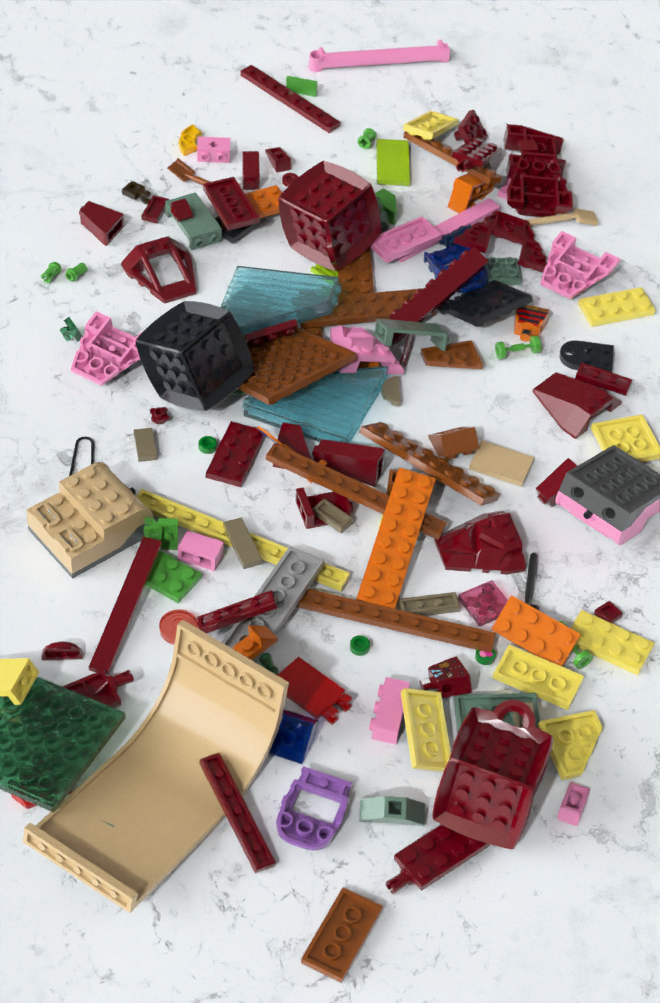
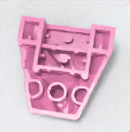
M561 231L552 242L551 252L548 256V262L545 266L540 285L571 299L609 275L619 264L620 258L607 252L601 258H598L575 247L576 237Z
M96 311L85 325L84 337H81V346L74 357L71 372L98 385H104L140 359L135 343L137 338L113 327L110 317Z
M337 326L330 329L332 343L356 353L357 359L349 365L339 368V373H356L359 362L365 361L380 362L387 374L403 375L404 369L388 346H384L363 327L347 328Z

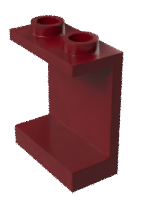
M304 487L296 489L295 502L306 529L328 525L316 517L312 510L324 498L349 516L353 512L352 502L348 501L347 497L334 491L307 496Z

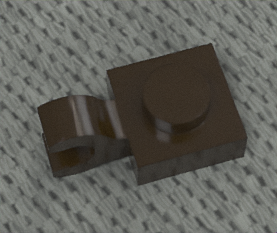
M131 181L122 188V195L133 200L139 198L146 205L151 200L148 198L151 192L145 190V186Z

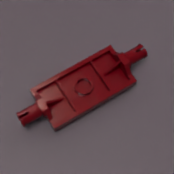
M473 138L452 152L451 158L457 159L459 162L456 165L457 171L465 172L474 166H485L501 154L502 148L497 147L498 145L494 143H483V140Z
M129 669L113 677L112 675L107 676L104 670H101L26 701L27 708L29 709L28 712L12 717L14 726L19 730L22 727L35 723L43 736L46 737L121 705V699L117 694L118 687L134 682L133 675Z
M440 825L394 855V860L401 870L398 875L385 882L388 890L392 889L390 891L392 894H395L407 884L417 885L422 891L489 847L490 844L469 838Z

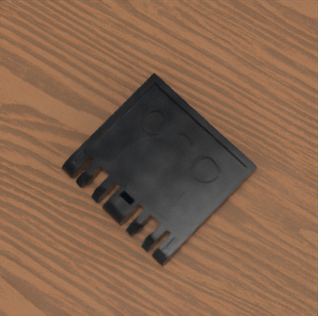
M492 280L487 284H483L482 288L476 287L474 290H469L456 296L454 300H447L438 308V311L443 315L450 314L475 327H480L484 323L496 320L504 314L512 313L515 309L525 307L533 302L530 294Z

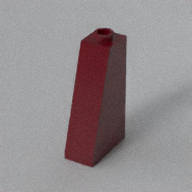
M322 439L319 445H315L312 456H314V461L317 463L320 460H325L327 462L326 467L375 487L383 474L385 449Z

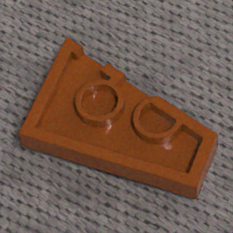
M471 340L448 344L445 351H441L437 346L421 348L420 354L426 366L482 370L483 364Z

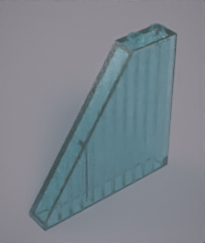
M237 266L220 307L232 313L245 336V334L296 319L297 324L332 314L334 306L336 307L338 304V295H341L342 285L339 284V277Z
M388 367L357 369L356 373H339V371H335L322 377L319 381H314L307 385V387L295 391L292 395L278 400L277 403L268 405L249 395L248 398H244L242 403L244 416L277 428H281L282 422L301 425L304 437L317 442L325 439L350 443L379 394L382 384L387 379Z

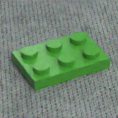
M160 550L146 586L179 604L202 579V573Z

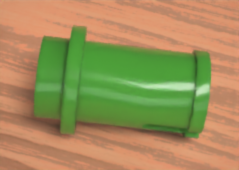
M51 262L48 265V269L41 275V278L44 279L43 281L50 283L54 276L61 272V265L57 262Z
M81 262L73 268H68L65 273L66 278L69 281H76L80 275L88 271L87 266Z

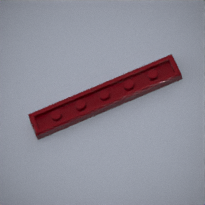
M217 753L201 758L199 764L254 872L258 873L275 867L276 861L221 754Z

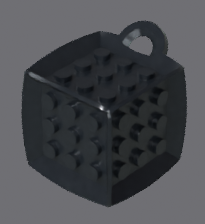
M183 301L157 318L135 340L144 370L161 399L179 407L207 411L231 395L254 372V365L247 342L234 316L230 311L212 304Z

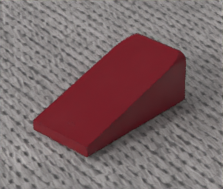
M281 147L265 150L276 172L291 170V158Z

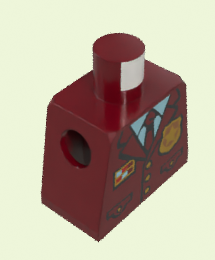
M457 656L429 666V678L420 680L421 690L441 692L442 698L472 693L470 674Z

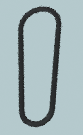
M84 436L76 440L69 476L73 473L80 440L87 439L91 442V464L94 463V441L90 437Z

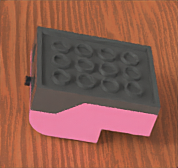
M612 445L566 472L555 503L604 536L614 540L616 544L622 545L642 531L647 519L660 512V474L617 446Z

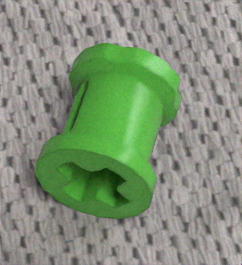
M366 128L363 131V135L357 140L358 145L363 149H368L371 146V142L377 137L376 132L371 128Z

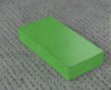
M287 76L286 87L297 94L316 97L318 81Z

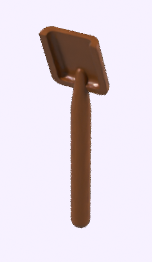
M179 158L167 167L169 171L183 182H186L188 179L200 185L210 182L195 176L194 170Z

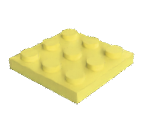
M643 414L592 423L591 430L602 451L615 445L640 462L660 459V446Z

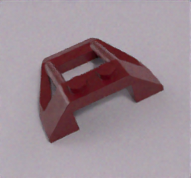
M169 236L136 245L121 262V266L128 277L136 279L141 287L145 286L153 296L164 304L196 294L191 255L184 244ZM170 254L177 263L184 280L161 286L149 259ZM143 264L152 283L140 273L143 272Z

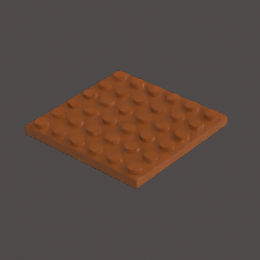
M297 327V331L291 336H280L272 342L267 340L261 342L256 347L248 346L254 365V372L238 389L268 405L277 403L278 400L292 395L295 391L307 387V385L314 381H319L322 377L334 373L337 369L349 365L357 359L356 353Z

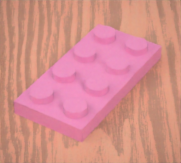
M421 216L381 233L369 247L388 263L442 240V234Z

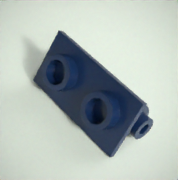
M471 225L460 226L452 231V234L442 235V240H439L440 245L446 247V252L460 246L453 243L455 236L459 237L466 229H471Z

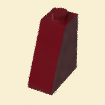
M88 201L79 210L81 224L105 246H108L124 227L123 213Z
M282 422L277 440L282 444H286L296 453L311 459L301 425ZM273 464V467L284 469L276 464Z
M567 458L536 487L537 498L544 505L546 503L550 507L557 505L555 503L556 496L566 472L577 466L571 459Z

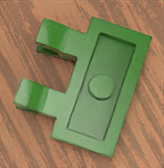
M145 517V525H150L144 526L145 537L162 541L161 550H178V519L158 518V522H156L153 518Z

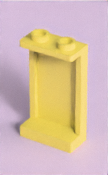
M29 658L0 659V696H8L14 705L22 704L39 674L38 669Z

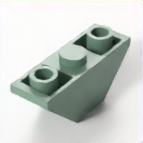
M391 796L360 799L359 821L424 826L425 803L405 797Z

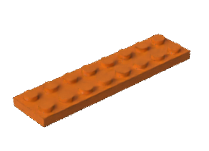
M403 468L398 469L356 600L388 608H396L436 478Z

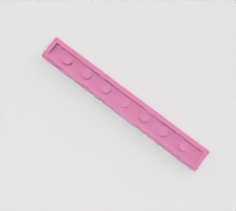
M488 198L434 227L442 235L452 234V231L460 226H472L484 220L488 215H492L494 211H500V206ZM439 241L430 244L426 247H423L419 250H416L412 253H409L405 256H402L396 260H398L401 263L415 256L416 254L438 244Z

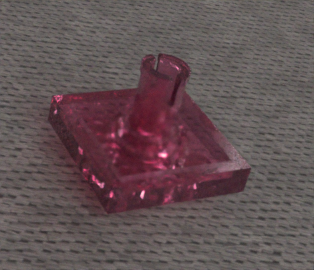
M493 580L462 592L458 596V600L479 627L496 620L508 601Z

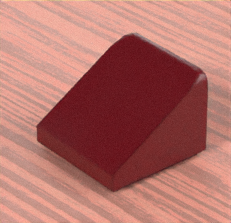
M186 198L171 202V213L178 222L193 218V213Z

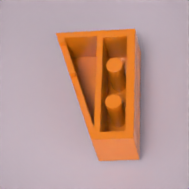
M469 173L457 177L453 182L454 188L448 208L461 213L469 207L475 206V202L478 199H484L493 191L495 184H487Z

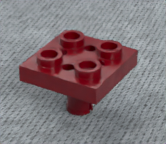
M474 109L468 111L458 126V131L454 132L456 141L463 139L465 143L473 138L481 139L484 142L488 136Z

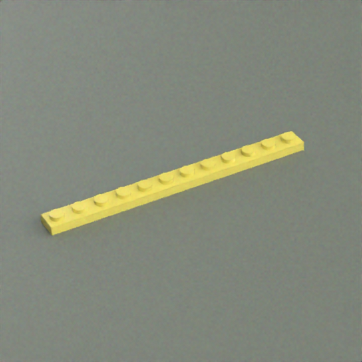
M143 489L136 495L143 505L152 511L154 516L178 519V526L206 537L223 541L225 545L233 548L222 521ZM250 533L262 560L277 565L288 548ZM325 563L314 581L341 592L349 580L350 573Z

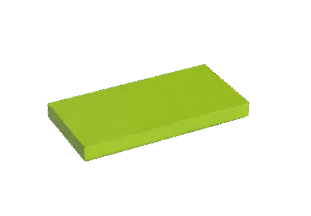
M377 139V184L409 186V141Z

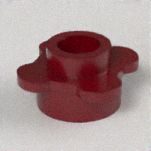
M166 407L151 408V421L155 424H164L169 420L167 415L168 409Z

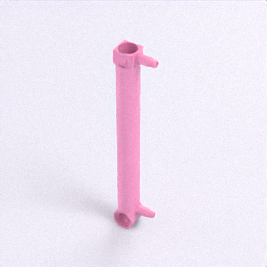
M441 39L437 41L436 46L329 53H325L324 49L320 47L318 50L309 53V69L313 72H320L324 68L428 61L449 62L450 49L448 44L443 43Z

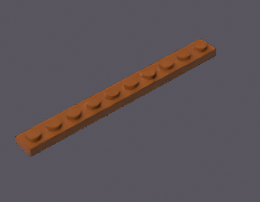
M274 443L266 454L265 460L384 515L389 495L279 444ZM425 513L420 532L439 540L447 522Z
M311 589L305 592L296 605L297 608L490 653L492 652L496 636L495 632Z

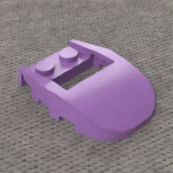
M303 766L300 778L298 780L294 779L290 785V790L281 801V809L276 820L279 837L291 845L306 850L316 851L326 848L344 819L352 782ZM300 790L340 803L332 824L292 811Z

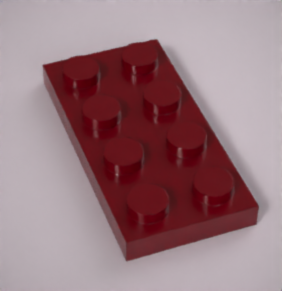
M235 177L203 184L204 192L227 230L260 223L259 215Z
M231 421L206 471L205 478L242 487L265 435L255 427Z

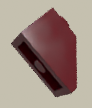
M242 151L243 190H259V151Z

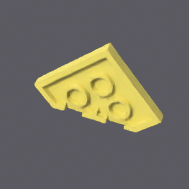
M595 710L543 720L538 723L539 729L552 735L554 738L550 755L561 781L580 777L586 767L598 736L603 729Z

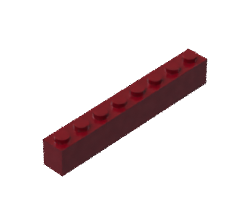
M475 247L471 250L466 249L460 255L461 258L459 260H453L447 270H441L435 280L431 279L423 290L420 288L414 294L413 299H407L402 304L400 310L395 309L390 314L389 319L423 322L485 268L488 260ZM394 332L392 344L389 347L392 348L407 334Z

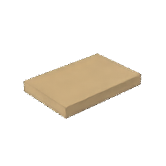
M481 440L479 449H477L469 465V470L522 487L533 464L534 457Z

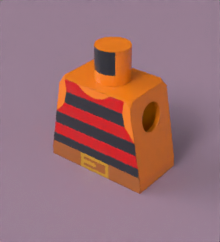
M531 305L516 309L514 315V334L519 335L520 339L524 342L529 341L531 336L537 335L539 337L547 324L549 309Z

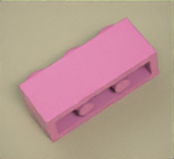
M386 677L384 685L380 684L378 690V697H381L380 702H375L373 713L376 714V717L371 718L369 730H372V739L392 744L397 743L404 715L401 691L404 688H409L410 682Z

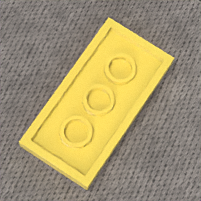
M430 110L405 123L403 130L407 131L410 135H419L425 140H432L456 127L459 119Z
M642 287L581 298L578 301V305L591 327L655 314V308Z
M583 610L580 611L571 626V629L582 635L576 644L579 649L583 651L588 650L592 655L636 675L640 673L655 644L648 639Z
M508 645L493 673L492 679L526 693H536L537 698L569 710L583 682L584 676Z
M404 688L401 691V699L412 769L444 772L451 755L441 692Z

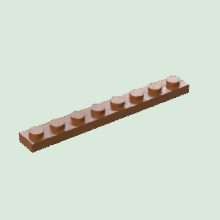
M407 131L404 132L403 138L454 166L459 163L457 159L451 158L454 151L452 147L445 146L438 140H425L422 136H414L408 134ZM474 166L470 170L465 171L487 184L501 183L502 176L498 175L494 170L485 168V166Z

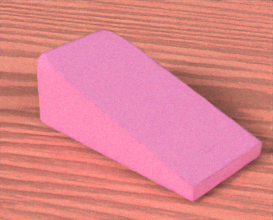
M570 782L561 803L557 819L577 826L590 789Z

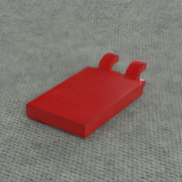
M299 656L277 675L289 682L286 697L317 720L322 716L333 725L338 721V717L335 715L339 711L332 707L334 704H337L345 712L352 708L350 704L352 697L345 694V689Z

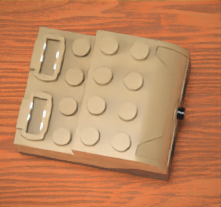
M104 462L93 463L59 481V493L26 510L28 530L72 579L142 541V538L145 537L144 526H150L145 525V517L153 518V513L135 496V489L123 484Z

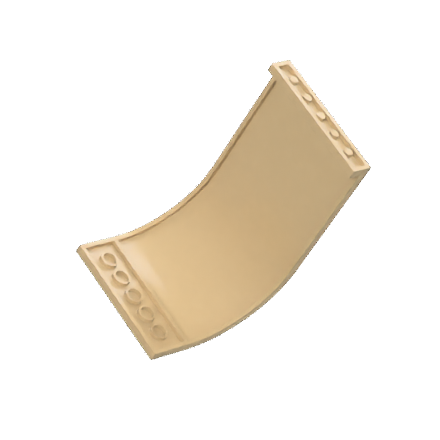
M182 620L177 625L173 658L167 679L159 697L141 726L124 746L36 826L32 823L25 826L23 843L131 913L226 817L199 764L200 759L220 753L243 796L259 772L274 742L282 719L289 682Z

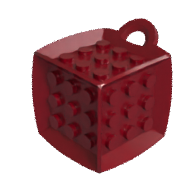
M324 160L299 176L278 197L281 223L290 247L308 260L325 268L338 271L360 256L381 234L379 206L372 184L360 175L340 165Z
M507 700L500 703L494 711L475 707L469 711L458 731L449 761L437 789L432 814L434 821L469 838L502 848L515 849L526 827L534 796L547 768L554 739L552 735L535 727L534 714L527 704L519 700ZM508 712H518L523 718V727H516L502 721L504 716Z

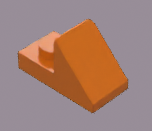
M249 625V635L235 644L233 650L252 660L279 640L266 626Z

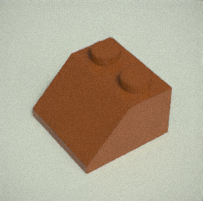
M461 426L428 435L438 456L445 457L446 460L456 458V454L463 453V455L473 454V450L479 449L475 427Z

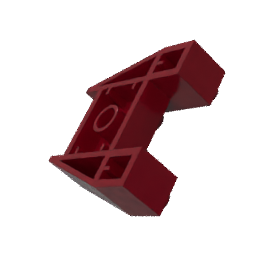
M507 124L503 138L504 149L520 151L518 147L519 140L534 139L539 148L538 153L553 154L556 159L557 155H560L564 141L562 137L523 125ZM509 154L506 167L507 180L512 178L521 155ZM557 159L558 164H559V166H560V168H561V170H562V171H561V176H562V175H563V172H564L566 160Z

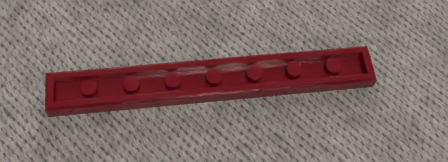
M147 537L142 538L89 664V671L98 672L104 670L105 674L109 676L161 550L162 541Z

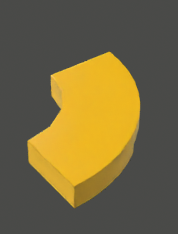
M194 124L181 132L179 150L183 156L196 152V141L198 137H202V132Z

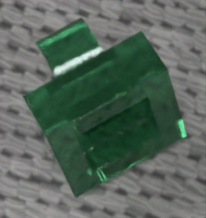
M68 317L63 320L67 327H63L59 331L64 339L69 341L74 336L77 342L81 340L83 336L71 318Z

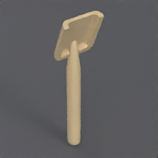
M574 208L572 210L573 213L527 219L530 226L566 221L574 218L579 223L598 225L594 211Z

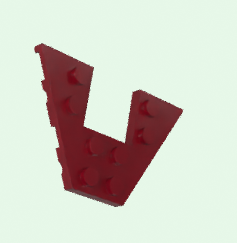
M497 210L492 215L485 217L482 222H477L471 226V229H466L459 237L455 236L453 241L455 244L470 249L475 247L479 252L486 253L490 235H494L497 238H503L512 243L522 245L518 265L542 273L547 265L545 261L546 256L542 253L539 242L535 241V234L530 228L529 222Z

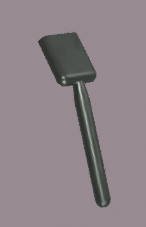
M531 553L528 565L525 603L539 610L538 605L531 604L537 565V554Z

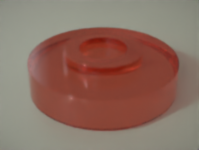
M181 609L167 612L159 622L161 637L166 642L175 645L178 623L184 620L198 628L196 617L189 611Z

